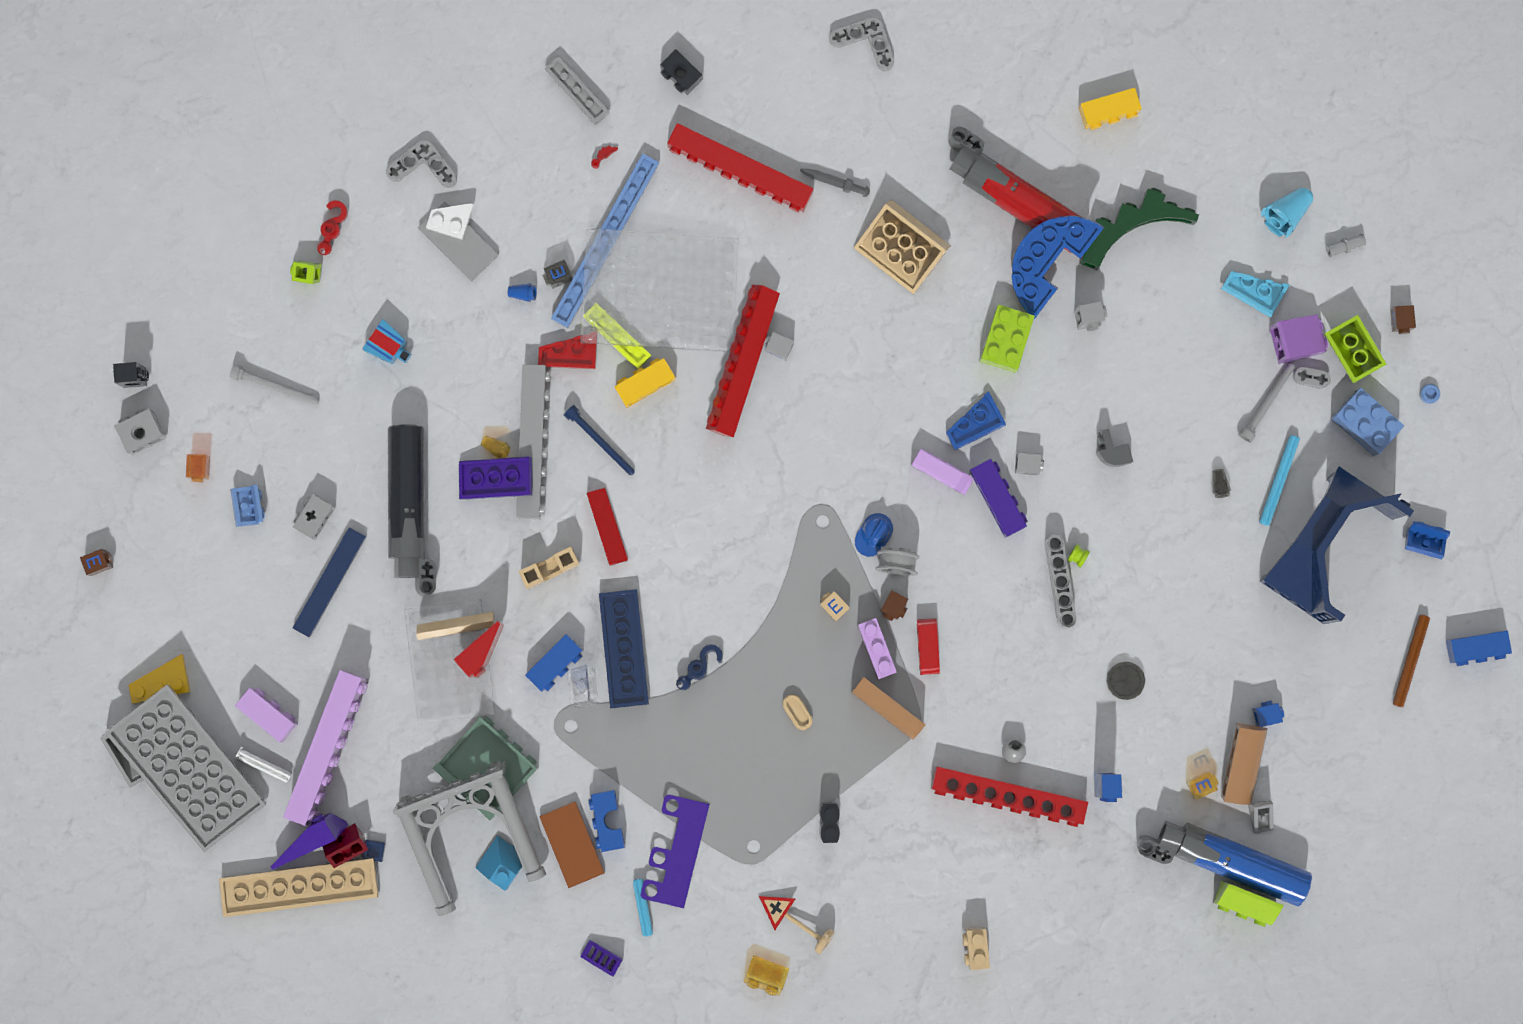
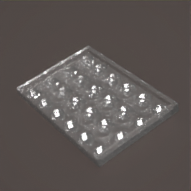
M481 599L404 609L418 724L495 714L489 663L485 667L486 672L479 678H470L453 660L485 632V629L417 640L416 636L418 624L482 614Z

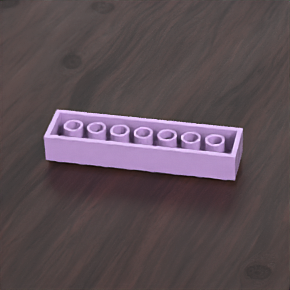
M339 670L283 818L306 826L310 825L313 822L312 819L319 815L320 811L317 809L319 804H323L327 793L324 791L326 786L332 782L333 774L331 773L333 767H337L340 761L338 754L340 749H344L347 743V738H345L347 731H351L353 727V715L360 709L361 702L359 700L361 694H365L368 688L366 678L348 671Z

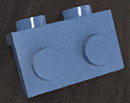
M258 485L230 489L236 527L259 525L265 518V512L261 508L260 500H262V493L258 489Z

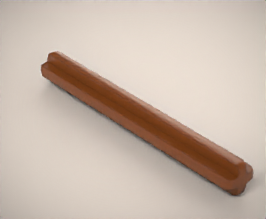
M1420 615L1417 621L1393 701V705L1397 707H1404L1430 622V617L1426 615Z

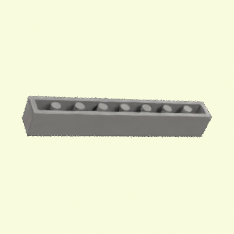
M546 365L522 366L519 457H532V496H517L516 518L541 520V515L545 513V504L541 503L542 496H545L546 486L542 484V479L546 477V465H543V458H547V446H544V439L548 438V427H545V420H548L549 417L546 401H549L550 395L549 389H546L547 382H550V370H547Z

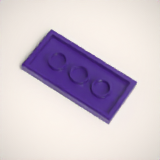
M532 457L459 461L460 500L532 496Z

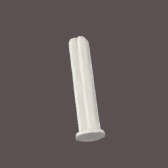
M242 746L237 752L235 761L239 759L284 782H288L292 776L290 772L243 750L244 747Z

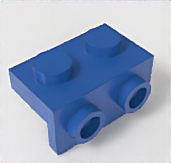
M1413 521L1407 529L1405 549L1442 560L1445 555L1446 540L1450 536V531L1441 527L1427 525L1423 522Z

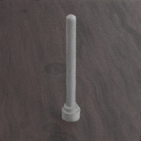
M1290 362L1249 426L1242 428L1238 435L1243 440L1251 443L1255 438L1256 427L1294 370V363Z
M234 364L231 369V379L237 381L245 379L314 405L319 403V399L315 396L248 373L243 369V366Z

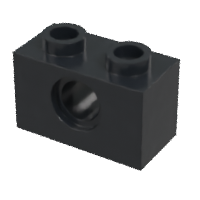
M677 49L660 64L661 75L666 80L671 79L675 83L674 87L680 93L684 92L688 95L703 80V75ZM678 70H683L685 75L677 77L675 73Z
M137 362L113 364L115 384L123 388L147 386L149 372L146 370V367Z

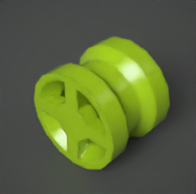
M1076 544L1067 560L1075 562L1081 568L1090 551L1087 549L1083 550L1080 545Z

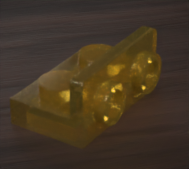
M753 955L743 982L750 988H759L765 990L769 995L780 996L789 968Z

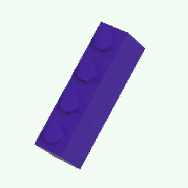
M989 459L970 469L969 472L972 478H974L1004 538H1007L1026 528L1028 520L1023 512H1019L1017 508L1019 504L1016 497L1010 495L1008 482L1005 478L1002 479L998 473L1001 470L997 462Z

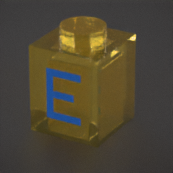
M1205 772L1186 781L1193 798L1197 800L1218 790L1216 786L1219 784L1218 780L1210 772Z

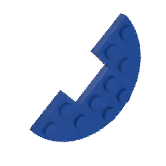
M1060 216L1040 223L1021 241L1013 259L1012 284L1020 304L1028 314L1035 316L1034 319L1058 289V287L1043 277L1064 248L1081 259L1104 227L1084 217Z

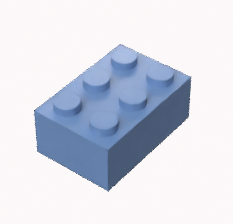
M1362 388L1357 389L1331 418L1332 421L1373 456L1379 455L1405 426Z

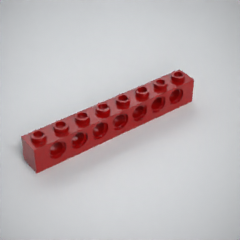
M937 766L935 767L931 789L935 790L934 794L946 796V793L954 794V799L964 801L965 797L973 799L972 803L983 805L984 802L992 803L991 807L1001 810L1003 806L1010 807V812L1021 814L1022 811H1027L1031 817L1040 818L1041 815L1048 816L1049 821L1059 823L1061 819L1067 821L1066 825L1078 827V824L1084 825L1089 803L1079 799ZM954 778L957 781V787L950 790L947 787V782L949 779ZM969 783L976 785V791L973 794H969L966 791V786ZM989 787L995 790V795L992 798L985 796V790ZM1007 792H1012L1014 795V799L1010 803L1004 800V795ZM1026 796H1030L1033 800L1030 807L1023 805V799ZM1048 800L1051 802L1052 807L1049 811L1045 812L1042 809V803ZM1064 805L1070 807V813L1067 816L1061 814V808Z

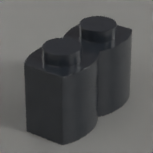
M822 802L819 808V816L822 821L819 834L823 843H837L840 837V830L837 824L840 813L835 802Z

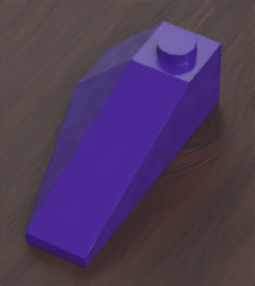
M331 812L326 815H317L312 819L313 822L271 865V869L274 870L336 840L348 826L347 821Z

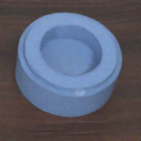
M1428 384L1421 388L1419 395L1424 403L1432 404L1439 399L1440 390L1436 385Z

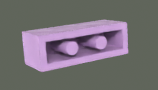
M875 618L857 625L877 679L897 673L877 619Z
M258 687L256 689L249 688L235 707L278 742H284L298 725L294 721L296 718L289 712H282L279 709L281 706L274 700L269 701L264 697L266 694Z

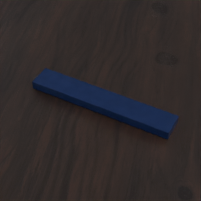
M350 527L348 528L293 626L294 630L309 638L311 637L364 543L366 536Z

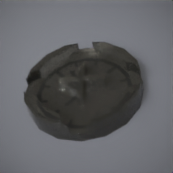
M1125 661L1111 667L1107 674L1106 683L1108 690L1113 696L1118 699L1129 700L1141 694L1145 685V676L1139 666Z

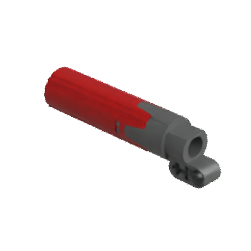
M958 126L953 129L948 143L951 148L959 153L954 159L950 170L964 178V185L1032 229L1040 223L1055 217H1081L982 153L984 142L981 138L964 127ZM954 136H959L962 140H957Z

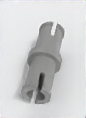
M1359 234L1349 239L1343 238L1340 242L1327 245L1326 252L1329 257L1343 252L1349 253L1351 249L1366 245L1365 236Z

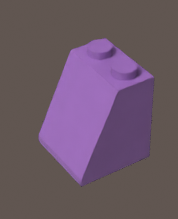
M1317 314L1279 321L1269 328L1278 364L1327 352L1328 342L1326 337H1323V323Z

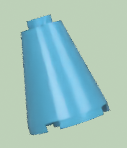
M1299 188L1265 206L1261 210V217L1265 216L1267 221L1264 223L1267 228L1279 237L1285 235L1284 238H1287L1292 234L1312 204L1313 194L1307 188Z

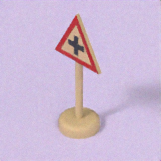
M759 896L774 930L777 929L783 918L786 917L819 940L815 947L816 953L820 955L825 950L835 932L828 929L821 937L787 912L796 898Z

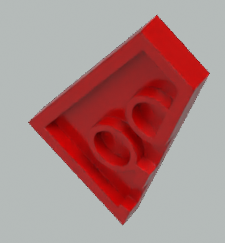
M590 332L586 335L576 336L568 340L539 347L538 365H546V367L596 369L598 332Z

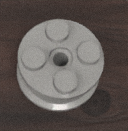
M881 547V550L877 551L880 558L879 566L875 567V570L902 576H915L918 574L915 571L916 560L920 556L916 552H911V549L899 548V551L892 550L893 548Z

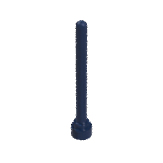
M572 405L563 416L568 421H575L628 475H634L635 470L580 416L579 409Z

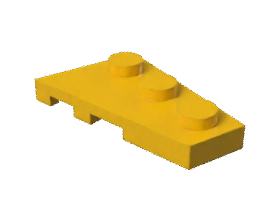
M184 655L177 656L129 684L132 704L145 702L167 684L171 686L177 695L190 692Z

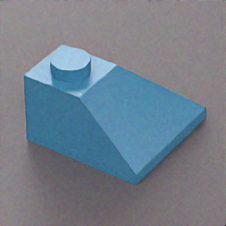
M497 835L476 866V869L488 880L506 891L522 869V864L515 847Z

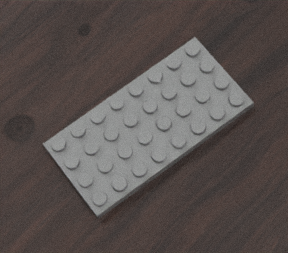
M169 684L165 685L105 732L203 852H206L266 805L264 799Z

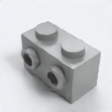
M1102 301L1079 305L1074 311L1078 330H1097L1105 321V317H1107L1106 306L1102 305Z

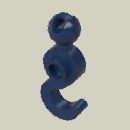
M712 644L703 647L700 651V660L691 661L688 665V674L686 676L682 675L676 680L677 688L687 690L691 686L693 679L700 680L706 676V655L708 653H716L717 662L722 663L723 653L721 649Z

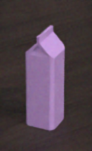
M922 448L911 465L963 495L966 494L974 480L965 472Z

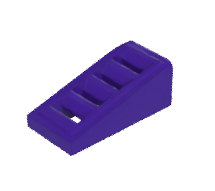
M589 940L580 956L614 977L623 961V958L592 940ZM593 946L596 949L590 958L587 955ZM598 951H601L602 954L600 958L598 959V961H595L594 959ZM605 955H608L609 957L606 963L602 965L601 962L603 958L605 957ZM611 960H616L612 968L609 969L608 965L610 964Z

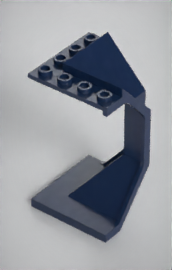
M1340 466L1327 478L1326 481L1329 482V486L1321 502L1295 541L1272 569L1263 575L1259 581L1322 624L1341 622L1345 617L1344 613L1333 607L1330 603L1325 552L1353 511L1368 507H1374L1392 520L1404 516L1411 517L1414 512L1408 502L1402 499L1398 500L1402 493L1385 497Z

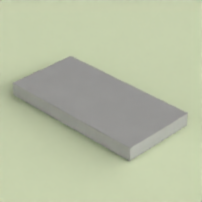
M444 202L437 209L450 206ZM429 217L418 227L471 282L499 256L469 225L463 240L426 229Z

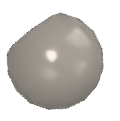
M1010 739L1004 743L1002 755L1008 762L1018 763L1024 759L1026 747L1020 740Z

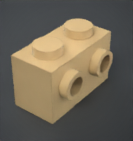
M986 928L965 929V934H962L963 946H967V954H964L965 966H968L970 970L990 969Z

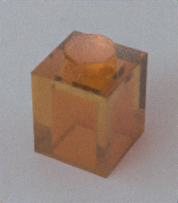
M187 454L186 477L192 479L191 482L203 483V479L209 480L210 456Z

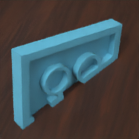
M1231 271L1221 289L1271 317L1290 284H1279L1273 282V280H1262L1251 275Z

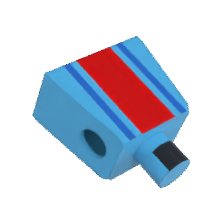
M383 319L362 348L367 354L390 364H393L397 358L407 363L412 355L404 349L407 341Z

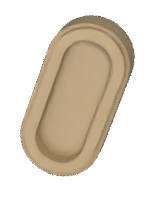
M797 695L785 697L783 708L795 727L799 730L808 729L812 725V716L802 700Z

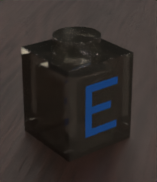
M565 259L543 268L546 274L542 276L546 285L550 284L552 289L573 279Z

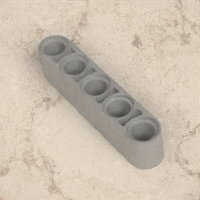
M1052 535L1045 541L1047 563L1057 623L1061 628L1067 629L1075 625L1076 612L1064 540L1059 535ZM1051 539L1058 540L1059 547L1057 549H1053L1050 546ZM1054 558L1062 560L1060 568H1056L1053 565ZM1057 577L1065 579L1063 587H1059L1056 584ZM1062 595L1068 598L1066 606H1062L1059 603V598ZM1065 614L1071 617L1069 625H1065L1062 622V617Z

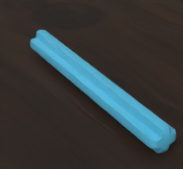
M1289 436L1259 521L1262 525L1269 526L1300 441V438L1297 436Z

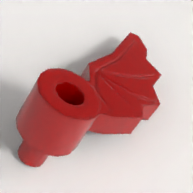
M610 145L602 147L598 151L597 159L591 161V166L594 169L599 168L600 162L616 152L618 147H611Z

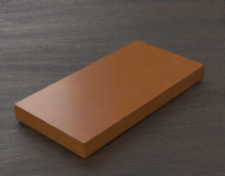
M576 801L539 816L568 888L605 873Z

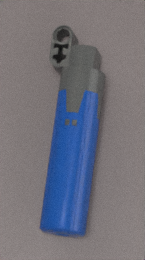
M1165 821L1158 839L1144 835L1137 840L1138 851L1144 857L1161 864H1169L1174 857H1177L1297 907L1305 901L1311 888L1312 874L1310 872L1190 823H1186L1184 827ZM1144 842L1151 843V847L1147 850L1142 849L1141 845ZM1165 850H1167L1168 855L1164 854V856L1162 857L1160 852H1165Z

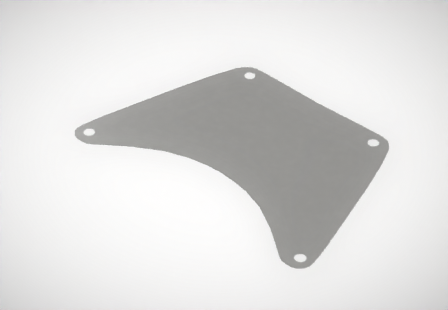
M820 504L812 507L802 516L789 568L775 605L757 633L733 658L710 675L692 684L687 690H677L660 697L648 698L649 705L610 709V703L570 705L558 713L554 720V731L564 743L661 814H663L661 809L666 795H674L710 804L701 841L737 862L753 865L766 859L819 813L822 802H832L911 740L851 693L863 677L920 721L921 712L899 650L885 618L882 617L883 613L880 612L881 608L854 547L834 509L828 505ZM821 515L827 516L829 519V525L826 528H819L816 524L817 518ZM835 591L850 607L836 622L820 606L822 603L820 599L827 592L832 594ZM875 618L878 621L897 672L881 679L876 677L857 626ZM788 695H797L812 716V725L808 729H797L784 710L783 700ZM568 720H574L577 723L578 728L574 733H568L564 729V725ZM674 799L669 800L666 803L667 810L670 812L676 811L678 809V802ZM663 814L668 819L678 824V817ZM752 840H756L760 844V850L755 854L750 853L747 849L748 843Z

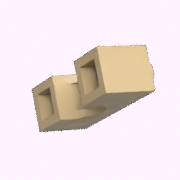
M568 547L540 563L530 565L518 572L526 589L529 590L580 566V563L573 548Z

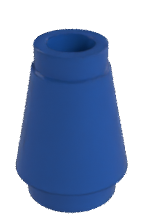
M531 283L508 286L507 294L508 297L531 302V300H536L537 288L536 285Z

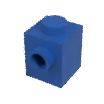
M1271 700L1262 702L1261 707L1252 708L1256 726L1265 727L1283 722L1284 710L1282 706L1279 707V703L1273 704Z

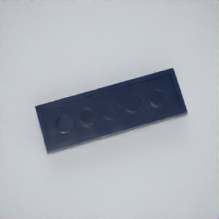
M637 589L599 593L610 709L649 705Z

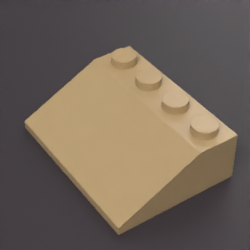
M891 199L878 213L854 249L914 294L951 245Z

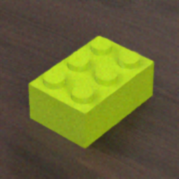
M998 304L979 362L1016 373L1035 316Z

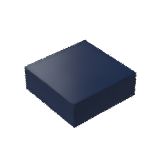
M366 839L369 850L364 852L363 859L374 858V861L383 862L386 842Z

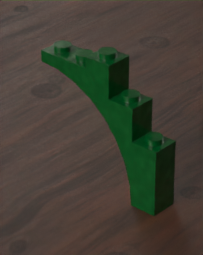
M1157 188L1147 189L1139 209L1132 203H1122L1114 224L1111 223V220L1104 217L1095 220L1104 228L1084 253L1080 264L1098 270L1111 246L1133 229L1161 221L1182 222L1194 225L1198 220L1199 214H1196V211L1191 208L1182 209L1177 207V204L1171 201L1165 203L1166 195Z

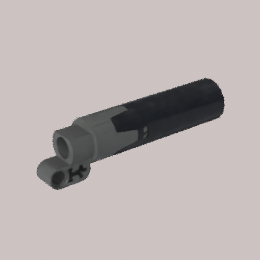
M409 424L392 425L388 427V558L394 559V578H415L416 592L421 596H427L436 590V564L431 559H425L424 428ZM422 566H429V570L425 571V569H422ZM425 575L430 576V578L422 579L421 577ZM423 582L429 584L430 589L428 592L422 590Z

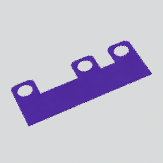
M666 795L664 797L662 813L678 817L679 820L671 850L660 847H653L651 850L649 865L664 869L666 872L663 883L649 879L643 882L640 894L642 899L679 908L685 907L710 804L674 795ZM671 799L678 802V809L674 812H670L666 808V803ZM656 852H663L665 854V861L662 864L654 862L653 856ZM649 884L657 887V894L653 897H649L645 893V888Z

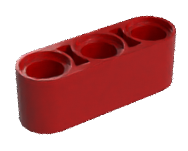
M917 619L920 675L940 674L937 619Z

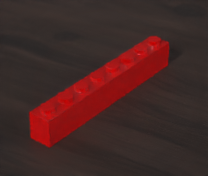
M676 124L667 142L670 152L676 155L681 153L687 156L686 159L695 164L699 162L704 165L705 169L712 172L716 170L721 173L722 177L728 180L733 178L742 187L748 188L749 186L754 188L757 194L761 196L766 194L772 197V200L778 204L783 202L789 205V209L795 212H804L813 195L814 188L681 124Z
M752 285L749 289L748 298L742 310V317L736 328L735 339L730 347V354L724 366L725 370L722 379L719 381L716 397L713 400V407L707 418V430L734 438L777 305L779 292L763 285Z

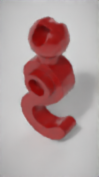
M330 201L326 205L329 210L336 207L340 208L341 214L338 217L325 221L321 225L320 231L324 239L317 245V251L321 255L326 256L331 253L332 245L330 242L340 235L338 224L344 222L348 216L347 207L341 201Z

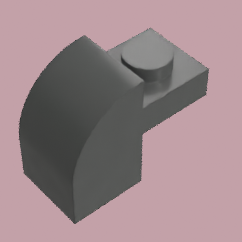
M1109 429L1099 432L1097 440L1099 447H1103V450L1098 451L1096 454L1103 464L1109 467H1120L1133 463L1129 443L1114 447Z

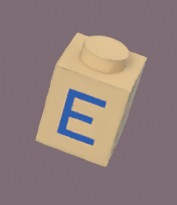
M835 591L832 594L827 592L820 599L822 601L820 606L835 622L850 609Z

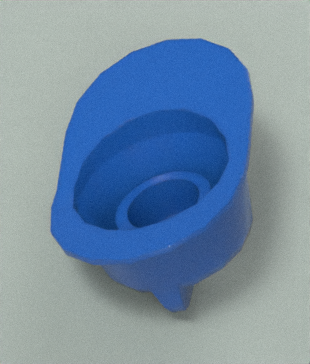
M874 513L867 517L855 537V546L860 554L872 557L877 555V551L881 550V547H885L893 533L891 519L881 513Z

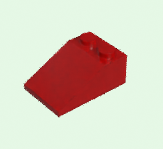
M497 621L453 659L468 677L479 678L486 672L485 667L490 661L504 627L502 622Z

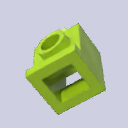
M294 261L290 268L291 281L308 284L319 283L322 263Z

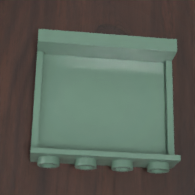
M479 716L472 727L433 769L450 784L458 779H462V781L467 780L471 774L480 772V774L485 773L489 764L495 761H500V763L506 761L505 776L511 794L514 796L538 767L536 766L537 761L532 756L528 755L526 757L521 752L523 750L521 746L516 742L512 744L507 740L509 736L502 729L498 731L493 727L495 723L490 718ZM480 789L473 794L475 800L483 803L490 797L486 789ZM471 790L460 794L469 801ZM494 796L490 805L501 810L496 796ZM478 809L489 820L496 816L489 811Z

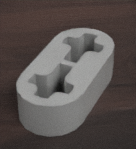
M1300 367L1293 374V379L1297 384L1317 389L1327 387L1331 381V377L1327 372L1308 367ZM1304 371V375L1310 376V378H1305L1302 381L1298 374ZM1322 375L1326 382L1320 385V382L1314 380V377L1319 378Z

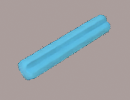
M643 879L633 880V887L642 935L644 937L651 936L653 931L647 900L642 899L640 896Z

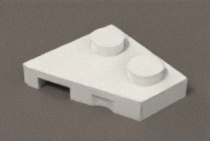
M470 203L432 209L426 229L463 240L474 205Z

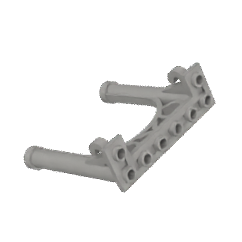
M495 761L489 764L485 773L480 774V772L471 774L467 780H455L450 783L451 786L446 788L439 786L432 790L433 793L427 795L421 793L412 797L406 795L399 799L393 810V814L400 818L435 902V910L438 916L451 913L456 909V906L433 854L432 837L437 826L446 817L457 811L483 809L498 816L509 832L528 882L536 881L546 875L544 867L540 865L505 776L506 761L502 763ZM486 789L490 797L485 803L479 802L474 798L473 794L475 791ZM471 790L469 793L470 802H467V799H460L456 796ZM494 796H496L501 810L490 805ZM448 798V805L443 808L444 812L441 814L440 807L434 803ZM428 809H433L437 813V818L434 822H427L421 818V813ZM420 825L430 828L427 839H425Z

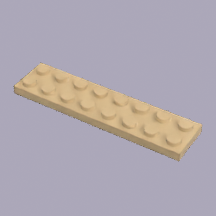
M374 858L348 861L336 868H333L331 864L219 878L223 917L379 897Z

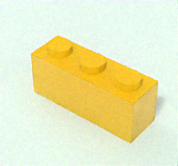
M1134 87L1081 103L1078 109L1084 128L1095 130L1102 127L1101 124L1109 123V125H1112L1125 117L1127 119L1135 118L1142 108Z
M656 358L649 363V367L645 369L641 367L633 372L634 375L630 378L623 377L616 382L617 385L614 387L626 408L676 380L664 358L661 360Z

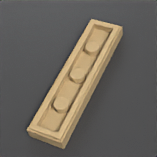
M493 612L418 624L416 628L417 640L490 628L494 625Z

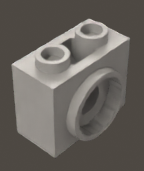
M140 409L136 412L135 416L131 418L124 417L118 421L119 424L114 426L126 452L131 455L166 439L154 411L150 409ZM144 429V437L138 438V431Z

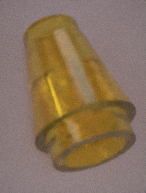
M485 436L481 441V446L497 459L506 458L510 452L511 447L507 442Z

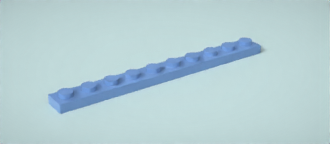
M642 153L553 313L551 320L569 328L658 168V161Z

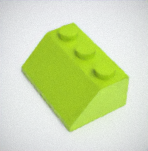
M1358 315L1324 333L1352 383L1387 365Z
M1223 881L1220 883L1213 902L1218 904L1217 909L1227 913L1229 910L1237 912L1235 916L1247 920V917L1255 919V924L1263 927L1266 924L1272 926L1284 906Z

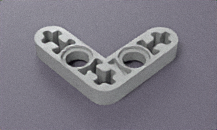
M874 17L837 28L830 33L829 42L835 48L868 39L878 69L884 72L892 69L894 58L882 22L878 18ZM871 23L878 25L876 31L868 29L866 31L867 34H864L863 25H865V29L869 28ZM853 28H858L861 31V35L853 37L850 31ZM844 31H847V37L849 38V40H846V37L841 38V42L839 43L837 42V40H833L836 34H838L839 37L845 36ZM877 40H882L885 43V47L877 49L874 43ZM886 51L888 53H885V59L887 61L890 60L888 66H885V64H881L883 60L881 54Z
M426 140L418 142L386 169L387 177L393 182H398L425 163L445 188H452L457 183V177L434 146ZM422 146H429V152L427 154L425 152H422L419 155L421 157L420 160L418 159L416 154L413 153L416 151L419 154L422 151ZM409 156L415 158V163L412 166L405 164V159ZM438 159L442 162L439 169L431 167L433 160ZM400 162L402 163L403 167L406 169L405 171H403V169L400 167V165H399ZM401 168L398 171L399 175L397 177L392 175V169L398 170ZM443 170L448 176L452 175V182H443L445 181V177L441 173Z

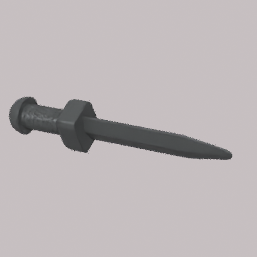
M800 169L802 173L810 178L841 188L845 193L853 191L863 194V197H867L870 194L868 186L865 188L853 184L852 179L847 178L845 180L813 169Z

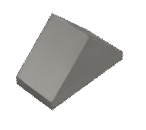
M1265 800L1249 804L1248 808L1254 834L1273 830V802Z

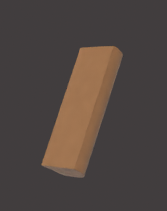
M865 677L860 680L851 692L911 740H914L925 726L923 722Z
M1237 723L1221 795L1224 802L1240 805L1252 803L1268 728Z

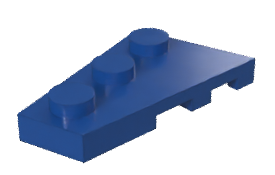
M989 391L946 432L954 451L1006 426Z

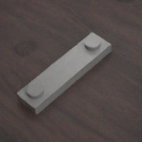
M559 56L545 68V71L595 126L609 114L608 109Z

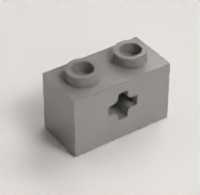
M313 494L305 500L303 511L295 516L293 528L316 540L335 507ZM310 513L316 516L315 520L311 519V517L309 516Z

